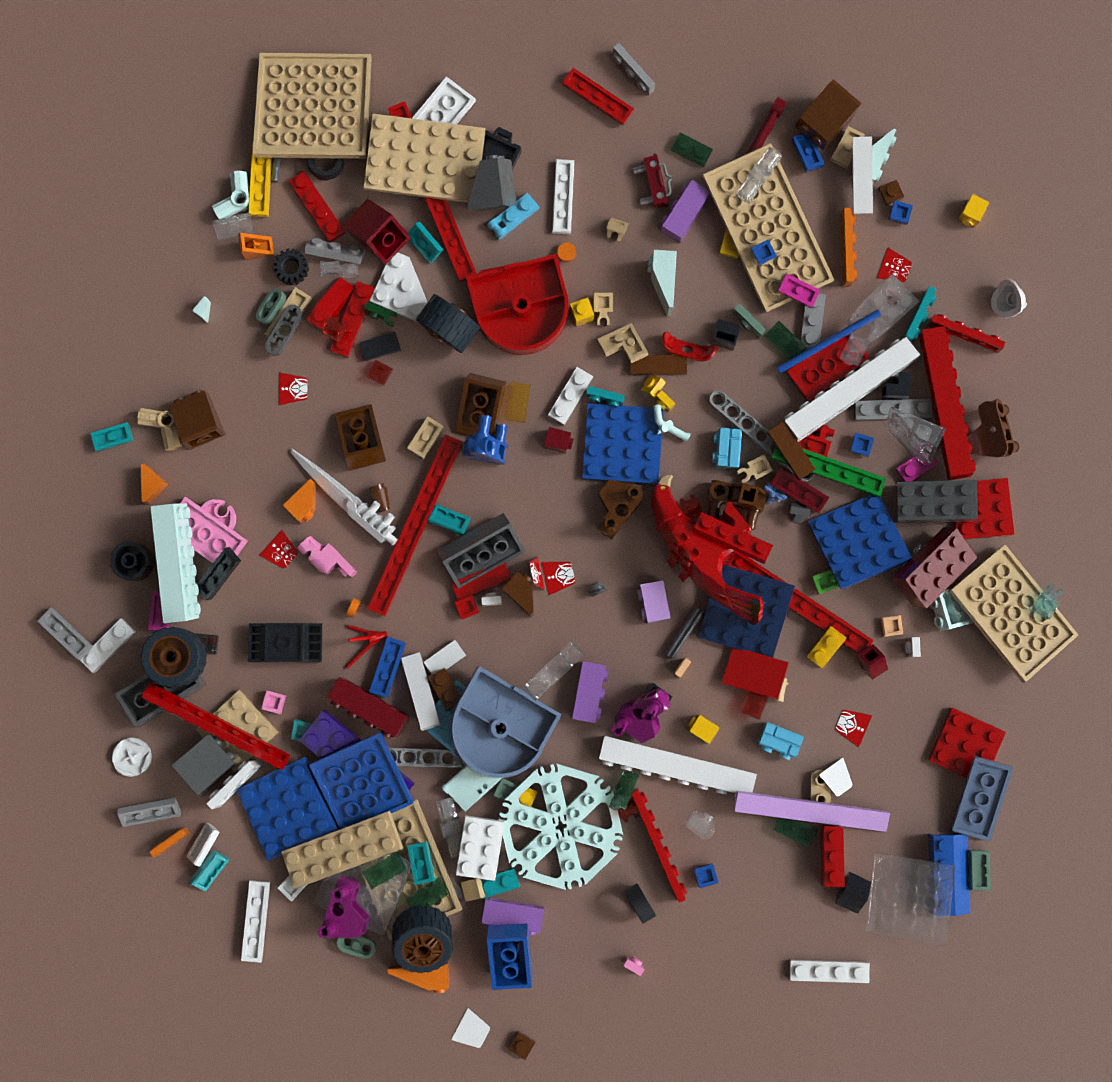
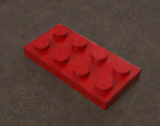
M850 333L796 364L786 373L806 401L811 402L821 391L825 392L834 382L842 380L846 374L852 370L855 371L863 362L871 358L854 335Z

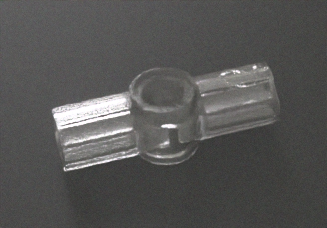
M769 147L760 161L751 169L747 179L736 193L743 202L749 204L760 187L762 188L771 176L772 170L782 158L778 150Z
M450 797L436 801L441 819L442 834L444 839H446L450 857L453 859L459 857L463 828L461 820L457 816L454 800Z

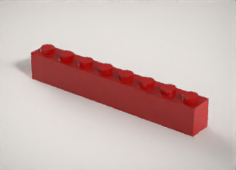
M945 326L924 329L921 331L919 339L947 481L969 478L976 471V464L974 459L971 460L972 445L967 440L968 425L963 420L965 410L963 404L960 405L961 390L956 385L957 370L953 368L952 361H954L953 351L949 350L948 345L950 343L949 332H946Z

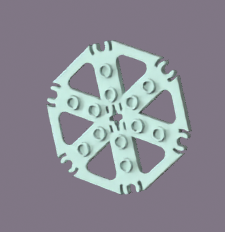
M556 763L557 771H555L553 764H550V772H545L543 766H540L542 775L538 774V768H536L504 799L512 803H502L509 810L507 813L500 812L499 815L507 819L499 818V820L505 822L503 839L509 863L516 858L511 866L514 867L516 864L522 865L518 874L521 875L525 870H528L522 876L523 878L566 890L565 881L569 889H572L571 882L574 880L578 882L579 887H582L580 878L584 879V885H586L618 854L611 851V848L616 851L620 849L613 842L616 839L622 841L623 838L620 835H615V833L623 835L613 790L605 795V793L610 791L611 787L608 785L605 789H601L600 784L604 781L602 778L594 783L600 776ZM568 775L585 780L587 788L566 807L561 778ZM533 783H539L542 787L547 811L520 804V795ZM604 802L608 805L612 820V826L609 829L581 822L600 803ZM558 816H560L562 823L566 824L563 831L564 836H562V832L559 829L555 828L559 822ZM513 824L541 831L521 851L514 849L510 834V827ZM575 841L600 848L603 851L602 858L589 870H583L580 866ZM556 846L562 872L560 877L553 878L537 873L535 865Z

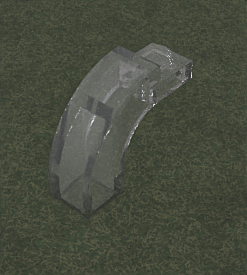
M571 640L522 688L537 701L585 654Z

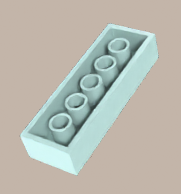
M187 503L151 506L163 623L199 618L201 608L197 602L199 589L198 585L195 584L197 571L196 566L193 565L194 547L191 545L190 509L187 507Z

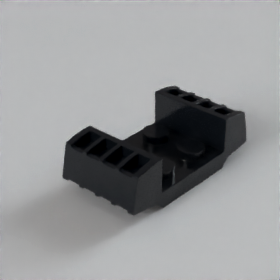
M249 623L248 662H322V623Z

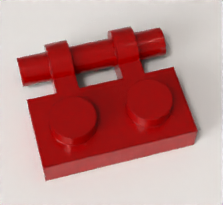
M822 425L815 430V432L819 433V437L809 434L798 442L801 448L827 457L832 441L826 440L825 436L833 437L835 430L828 428L827 425Z

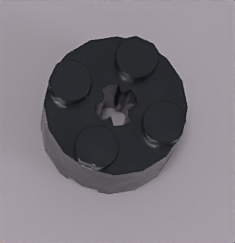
M123 542L117 545L111 552L110 567L115 575L125 580L141 581L148 577L155 565L151 551L139 543ZM131 558L135 559L133 565H130L132 563Z

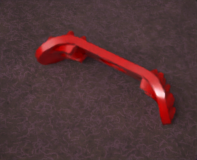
M668 331L662 335L664 348L669 353L704 362L711 359L717 351L715 345L700 346L678 340L677 337L672 336ZM689 347L693 352L685 353L682 348Z

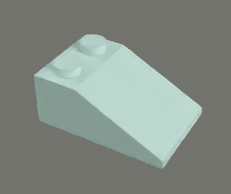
M654 250L653 256H649L647 272L651 273V281L666 316L671 317L674 303L677 251Z

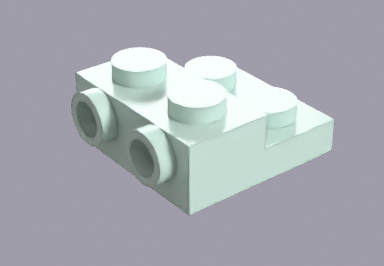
M950 589L945 590L930 605L936 615L934 618L935 626L940 629V632L974 623L949 593Z

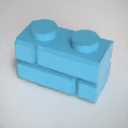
M719 428L717 433H714L713 444L717 445L716 452L713 451L712 463H715V468L739 469L741 429Z
M765 722L757 744L762 745L761 749L772 753V750L780 752V757L790 760L791 757H797L804 736Z

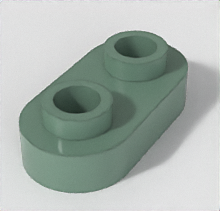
M272 289L257 310L256 318L264 325L273 322L286 301V295L280 289Z
M362 935L359 938H350V945L345 943V938H338L337 940L338 948L341 951L362 959L371 958L376 951L375 942ZM363 945H369L370 950L365 951Z

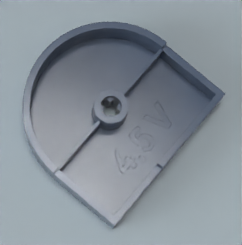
M478 666L472 673L451 712L449 720L450 743L458 759L473 772L495 778L511 777L524 772L537 761L562 714ZM500 724L502 731L496 733L495 725Z

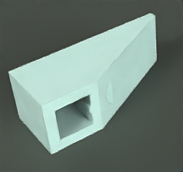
M896 129L891 130L872 146L873 183L875 180L879 181L883 171L880 168L882 164H886L890 155L887 151L889 147H893L897 137L894 136Z

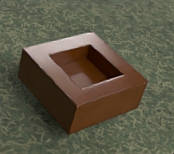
M897 180L880 186L878 189L886 206L904 198Z
M518 1031L508 1050L526 1060L536 1041Z

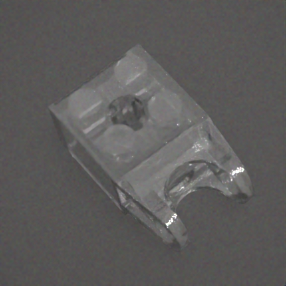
M892 274L863 301L846 324L849 326L878 309L881 316L868 323L871 331L864 341L868 345L888 332L919 301Z

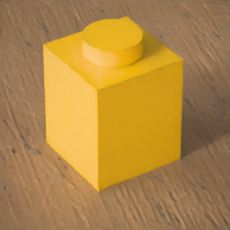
M972 194L958 219L966 226L976 227L990 202Z
M588 298L570 304V311L576 327L594 321V312Z
M698 715L697 718L693 716L688 724L690 727L688 731L707 744H710L720 728L701 715Z

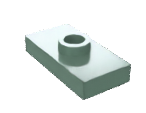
M738 304L734 308L733 314L741 321L740 324L745 330H750L760 339L766 329L741 304Z
M968 850L969 890L991 891L990 851Z

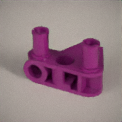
M656 688L624 703L620 708V712L615 716V724L611 728V731L614 732L613 734L619 737L625 731L640 743L656 737L661 728L659 715L665 712L671 705L668 693L663 689Z
M341 876L337 881L334 890L331 892V900L322 926L318 930L320 938H359L365 933L371 916L356 901L361 884L355 878Z

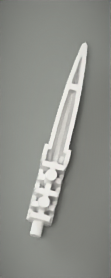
M291 449V454L310 477L352 519L379 542L383 543L387 540L392 545L397 542L398 539L392 535L396 528L390 526V523L395 518L391 513H388L383 520L382 515L375 513L380 507L377 501H374L368 507V503H362V500L354 496L324 470L297 451Z

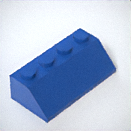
M962 833L928 834L930 913L935 916L969 914L968 835Z

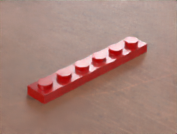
M638 789L631 791L676 899L679 903L685 901L684 895L687 894L683 882L679 884L676 878L679 873L675 864H670L668 858L671 857L668 847H663L660 841L664 838L660 829H655L653 821H655L652 810L648 811L645 803L648 802L644 792L640 793Z

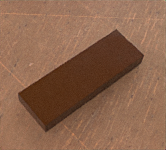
M648 355L633 363L630 362V375H687V358L678 355Z
M784 421L767 432L798 481L816 470Z

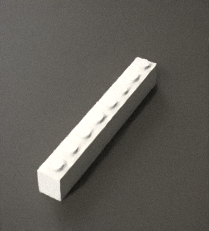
M907 337L901 341L899 339L895 340L890 345L891 348L886 351L882 349L875 355V359L872 361L866 360L860 365L859 370L856 372L852 370L846 374V379L841 382L837 380L830 386V390L827 392L821 391L814 397V401L811 403L809 401L805 402L799 407L800 410L798 412H791L785 416L784 422L797 442L914 363L920 354Z
M607 736L603 738L599 759L605 765L613 766L614 763L621 764V769L632 771V768L640 769L641 774L651 776L653 772L659 774L658 778L670 781V777L678 779V783L689 785V782L697 783V788L708 790V786L716 788L715 792L727 795V791L735 793L734 797H736L737 791L753 793L757 776L755 773Z

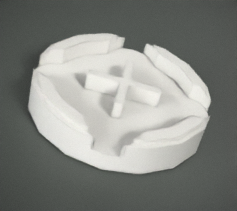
M139 738L124 739L113 749L112 762L117 772L124 776L140 775L151 764V749L146 742Z

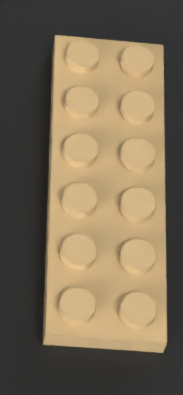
M388 811L282 851V855L293 887L297 889L401 850L403 846L391 812Z

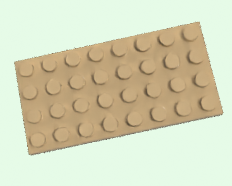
M768 144L702 175L765 313L793 301V299L777 292L786 273L817 289L835 281L772 144ZM769 240L777 257L759 266L750 249Z

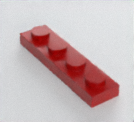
M575 68L571 69L562 82L563 86L623 126L634 112L633 107Z
M305 171L289 180V183L329 242H333L346 234Z
M357 281L331 346V352L349 358L366 315L364 307L367 301L370 302L375 287Z
M934 314L927 325L932 328L945 326L946 332H949L950 335L999 353L1006 343L999 336H989L984 334L981 329H971L966 327L963 322L948 320V317L942 314Z
M701 512L693 529L694 532L762 564H765L773 547L772 544Z

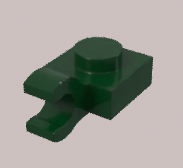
M366 302L364 309L368 313L367 316L376 320L378 318L385 319L388 326L394 327L395 324L390 322L389 318L391 316L398 318L396 312L388 311L381 306Z

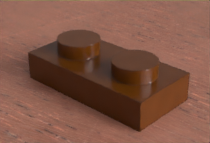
M443 668L428 676V680L447 712L454 708L460 694L446 669Z

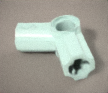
M234 171L230 173L232 195L212 206L220 222L240 211L244 212L249 209L247 172ZM245 198L243 203H237L238 199Z

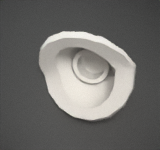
M1003 280L991 298L993 312L1001 318H1010L1018 315L1027 306L1025 294L1014 280Z

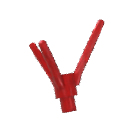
M347 625L348 629L367 634V636L349 638L348 642L368 640L369 644L346 665V668L351 667L377 642L388 637L387 631H371Z

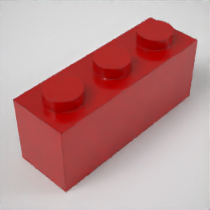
M820 825L821 885L824 887H845L844 827L839 825Z

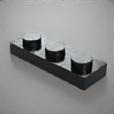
M230 547L223 549L197 584L199 592L207 601L213 599L241 562L240 558Z

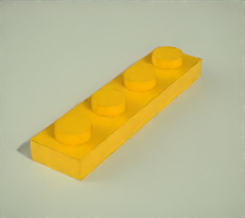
M253 143L249 216L269 217L272 158L254 157Z

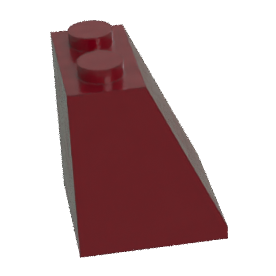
M368 198L342 225L357 242L385 265L411 239L391 213Z

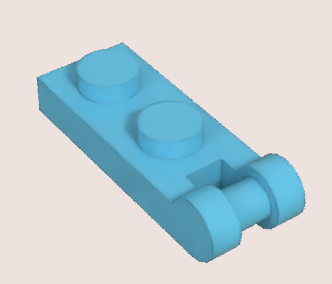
M528 193L516 201L517 206L507 208L487 224L489 229L496 233L495 236L499 240L539 210V206ZM501 223L505 225V227L502 229L499 226V224Z

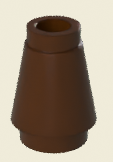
M384 483L370 487L369 494L371 498L380 504L379 512L389 510L388 490Z

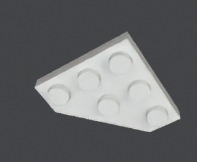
M397 252L385 265L370 303L381 306L389 311H394L403 317L417 322L416 318L427 304V299L410 257Z

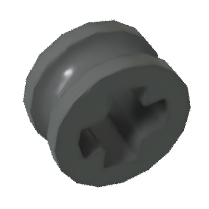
M604 581L588 588L592 591V597L608 590L603 586Z

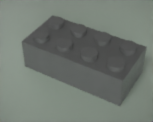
M977 480L897 482L898 523L976 522L978 519Z
M145 674L117 692L115 696L134 727H142L166 711L162 707L151 704L142 698L144 691L151 682L182 699L189 697L207 684L200 675L196 681L189 685L168 687L157 684Z

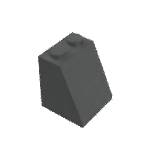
M490 155L486 156V160L479 161L467 205L468 210L483 211L517 206L511 160L505 159L504 156Z
M210 734L205 736L172 765L192 790L201 797L236 765L233 761L236 759L229 750L225 752L222 749L221 745L223 743L216 735L213 737Z

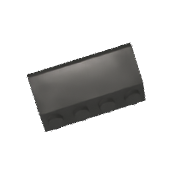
M504 513L437 550L458 589L526 552ZM483 570L482 572L476 574L475 576L469 578L461 584L458 581L459 579H462L464 577H467L471 574Z

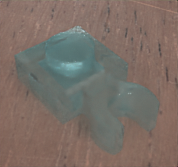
M1054 583L1046 587V593H1040L1031 608L1047 620L1051 619L1059 605V602L1055 599L1063 593L1062 589L1057 590L1056 593L1053 592Z

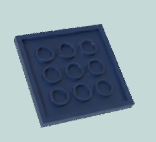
M723 565L722 579L725 584L762 597L764 604L763 617L758 624L753 626L710 597L698 637L742 651L748 650L773 658L795 585Z

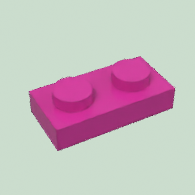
M786 273L777 292L812 308L820 290Z
M927 447L895 470L903 482H911L938 464V461Z
M152 591L148 629L160 630L164 627L169 628L170 623H163L160 592Z

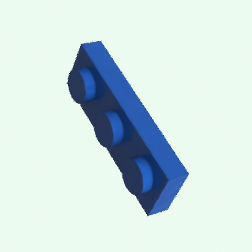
M387 637L369 692L386 698L389 697L406 642Z

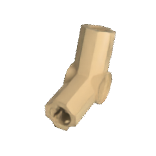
M140 409L137 417L138 424L161 428L166 451L177 450L182 447L171 412ZM167 417L172 418V421L169 425L164 424V421Z

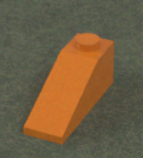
M448 962L439 969L428 973L410 972L407 969H403L400 965L389 966L387 969L388 974L428 991L433 990L434 993H443L450 986Z

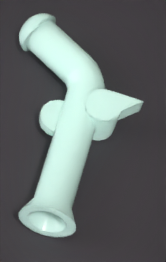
M654 405L652 408L654 410V418L659 426L657 434L668 431L686 443L690 433L674 427L671 420L663 421L661 405Z

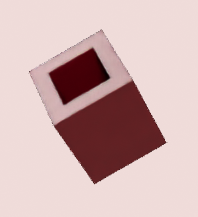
M549 427L544 448L566 454L567 449L571 450L574 441L571 438V432Z
M874 644L857 654L861 668L872 680L888 670L885 656Z

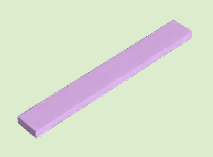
M744 791L736 792L733 808L735 812L887 832L890 812L884 810Z

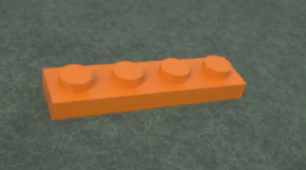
M844 208L841 213L843 287H851L857 279V269H854L856 251H853V244L856 242V233L853 232L855 215L852 214V208Z

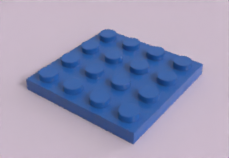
M588 403L582 479L608 481L610 479L626 483L658 484L662 433L657 434L659 426L655 422L654 410L647 407H615L605 404Z
M869 495L808 521V526L840 590L907 563L912 559L881 497Z
M381 731L309 764L340 829L388 811L394 813L414 803V799Z
M307 757L285 766L283 770H276L236 789L267 861L282 855V851L317 839L338 829L309 766Z

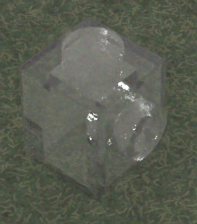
M851 332L842 350L840 359H843V362L848 365L858 366L867 349L869 340Z
M696 809L684 824L685 827L703 840L706 837L710 839L716 830L714 829L715 824L712 822L714 818L705 811L701 814Z

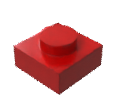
M473 595L455 602L462 620L480 613Z

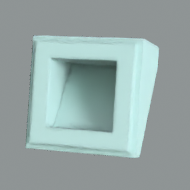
M203 296L193 311L208 323L211 302L207 297Z

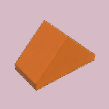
M246 233L238 234L240 251L246 260L274 255L272 237Z
M141 464L142 502L151 504L169 484L149 466Z

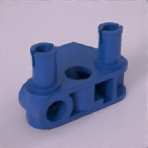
M479 415L478 430L469 438H465L462 456L469 460L504 465L506 463L504 460L505 451L508 448L505 442L508 426L496 424L495 436L493 438L489 434L492 417Z

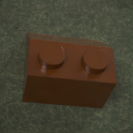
M517 572L502 590L532 617L534 615L533 585L531 584L533 581L526 573L520 574Z

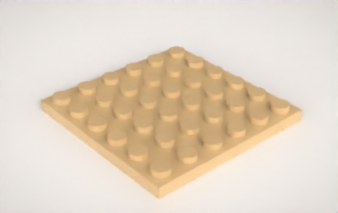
M260 53L253 156L265 158L367 159L371 54Z

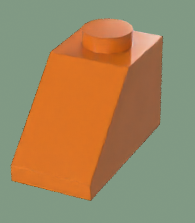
M311 478L283 504L300 523L308 522L314 516L313 512L316 510V483Z

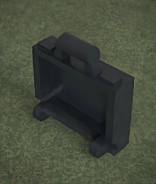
M498 127L493 134L485 130L482 160H486V156L490 155L504 156L505 159L511 160L513 171L522 149L521 146L515 143L512 144V132ZM497 135H500V136H502V137H504V138H507L508 140L505 141V140H503V139L497 137Z

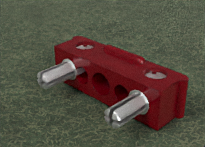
M654 153L653 156L643 158L645 165L633 168L634 174L647 172L652 196L641 198L640 204L645 205L653 202L655 208L668 207L667 197L671 194L670 181L673 180L672 175H668L666 165L659 163L658 156ZM660 166H663L665 176L669 178L667 181L668 194H666Z

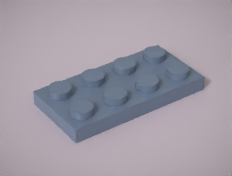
M973 756L952 822V831L987 841L991 840L1013 771L1012 766Z

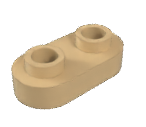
M815 770L810 775V801H818V797L823 796L824 802L830 803V787L825 781L823 783H818L817 781L820 776L819 774L824 772V770Z

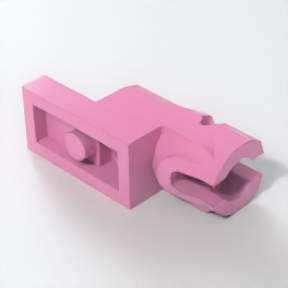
M312 536L306 538L297 548L304 556L311 553L308 560L319 572L329 574L336 566L340 565L338 570L345 577L347 575L353 577L358 573L331 544L328 543L323 548L324 545L314 540Z

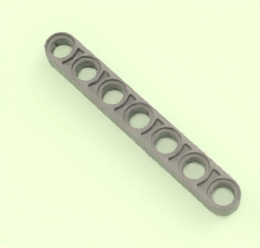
M722 391L711 393L709 397L710 406L737 429H741L746 437L772 457L773 453L770 448L774 443L767 434L769 430ZM720 395L723 399L722 404H714L712 401L713 396ZM728 408H736L737 415L735 417L728 416ZM748 419L751 421L752 427L744 429L741 422ZM757 432H764L766 440L763 442L756 439ZM776 461L788 472L794 475V473L788 465ZM810 473L809 478H802L801 480L808 482L813 478L814 474Z
M389 748L395 754L394 760L397 766L465 767L458 757L448 749ZM406 752L414 754L413 762H405L404 754ZM426 752L433 754L434 760L432 763L424 762L423 755ZM445 753L452 754V763L445 764L442 757Z

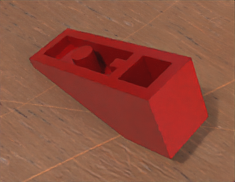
M340 277L307 318L309 324L327 334L351 297L355 286Z

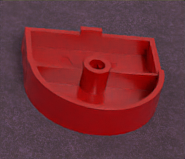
M557 254L521 263L516 262L504 265V267L466 276L480 330L485 338L496 348L515 355L534 354L552 345L563 332L568 318L569 303ZM520 304H523V305H524V309L518 308L519 305H520Z

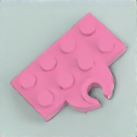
M184 497L180 504L187 503V507L190 509L189 526L192 528L191 545L194 547V550L212 563H214L226 547H230L238 556L248 540L233 530L236 524L234 508L231 505L228 506L227 513L224 516H219L218 509L224 506L225 501L211 499L200 507L189 498Z

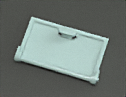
M465 766L441 787L466 812L502 778L483 776Z

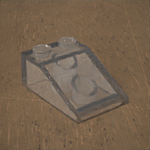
M892 406L885 423V427L913 457L920 462L931 464L946 430L945 428Z

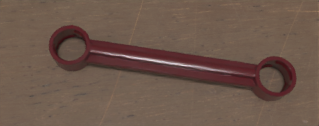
M780 97L776 98L745 155L763 147L784 110L787 101Z

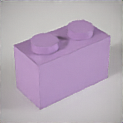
M663 580L641 584L639 586L640 589L637 590L638 600L643 602L644 608H641L642 619L646 620L647 623L670 619Z

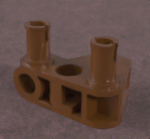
M1000 399L985 401L980 404L978 411L982 424L967 437V440L972 445L971 454L989 457H1009L1014 452H1018L1020 446L1017 441L1013 440L1007 418L1010 411L1009 407L1003 404Z
M609 479L598 494L608 513L597 529L612 540L640 504L643 493L635 485ZM623 510L624 514L621 515L618 511Z
M711 480L707 497L710 502L707 515L718 519L721 505H726L730 501L734 507L746 509L745 521L751 527V530H755L758 515L764 510L767 493L760 487L745 483L731 484ZM721 488L723 494L717 496L714 489ZM752 494L750 502L742 500V497Z

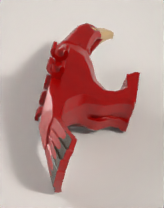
M666 475L662 477L652 491L651 506L656 523V531L661 533L670 551L671 558L668 559V564L671 568H674L675 564L679 562L682 573L678 577L683 583L690 577L694 584L722 606L728 608L753 626L758 624L763 617L764 604L762 597L729 586L722 579L723 565L733 561L737 551L694 532L693 529L696 521L686 516L680 510L671 493L670 485L673 476ZM729 501L724 508L720 521L751 535V527Z

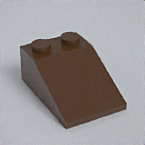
M469 373L464 381L455 432L469 436L473 435L478 430L479 415H483V417L485 415L492 417L489 434L493 437L504 397L506 381Z
M372 404L335 413L349 471L386 462Z

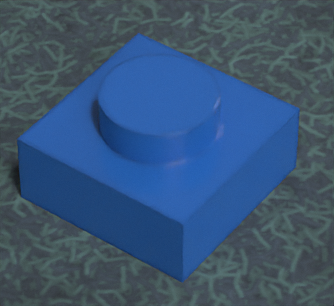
M894 201L889 220L907 225L913 205Z
M769 240L750 249L759 266L777 257Z
M855 433L849 452L869 457L874 438Z
M713 863L694 868L699 888L719 883Z

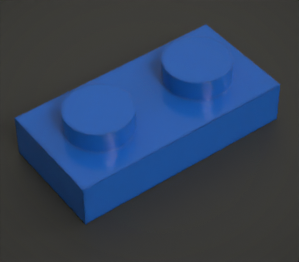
M800 134L792 138V144L806 173L824 166L817 146L812 143V140L806 134Z

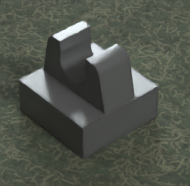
M790 502L788 510L793 514L792 521L801 525L803 516L809 517L810 508Z

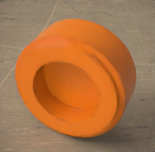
M569 242L562 243L557 250L558 258L563 262L574 260L576 256L575 246Z
M353 598L346 613L347 616L351 618L355 616L360 600Z

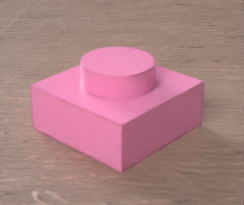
M267 690L262 710L282 714L287 695Z
M627 956L623 962L624 967L639 976L645 970L642 965L643 962L634 956L632 958Z

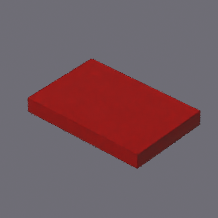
M732 648L722 684L779 700L789 662L748 650Z

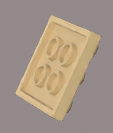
M238 690L213 714L267 743L279 733L241 690ZM200 727L196 729L203 738L208 734L212 737L214 736L210 732L203 731ZM221 740L223 743L221 745L222 749L225 752L229 750L236 758L233 760L236 763L232 768L234 772L238 771L237 768L243 762H248L253 757L252 754L245 750L238 749L235 745Z

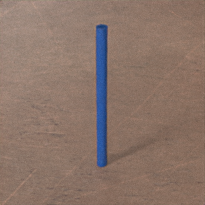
M879 310L873 311L777 367L779 373L781 374L881 316Z

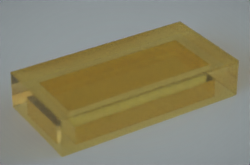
M512 382L506 420L525 423L531 384Z

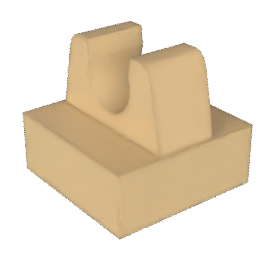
M611 217L607 225V237L610 238L612 232L618 233L617 240L620 241L626 233L629 223Z

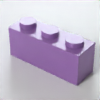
M691 180L689 185L685 184L680 192L682 196L679 200L675 199L670 208L672 209L670 215L666 214L660 223L662 225L661 232L681 243L710 197L709 190L694 180Z
M582 662L572 719L595 723L596 719L600 720L602 708H598L599 700L603 701L605 689H602L603 681L607 682L609 671L605 670L606 665Z
M487 897L482 923L486 924L485 927L487 928L488 925L528 923L529 935H536V933L541 931L544 907Z

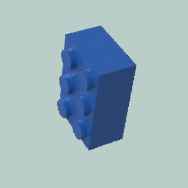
M528 923L488 925L487 946L492 990L532 988L533 971Z

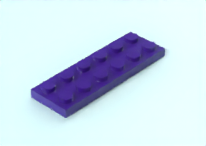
M323 710L299 741L318 757L323 758L361 739L326 710ZM400 771L410 790L415 783Z

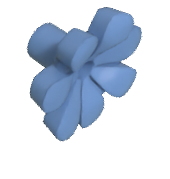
M767 482L764 487V491L768 493L767 503L772 504L774 500L780 502L787 498L783 491L778 490L770 482Z

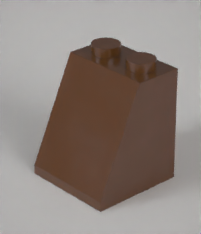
M833 79L799 117L795 127L801 134H806L815 146L824 150L851 122L862 103Z
M197 390L191 393L190 397L178 398L173 401V404L169 405L181 443L190 450L226 435L211 398L205 390Z

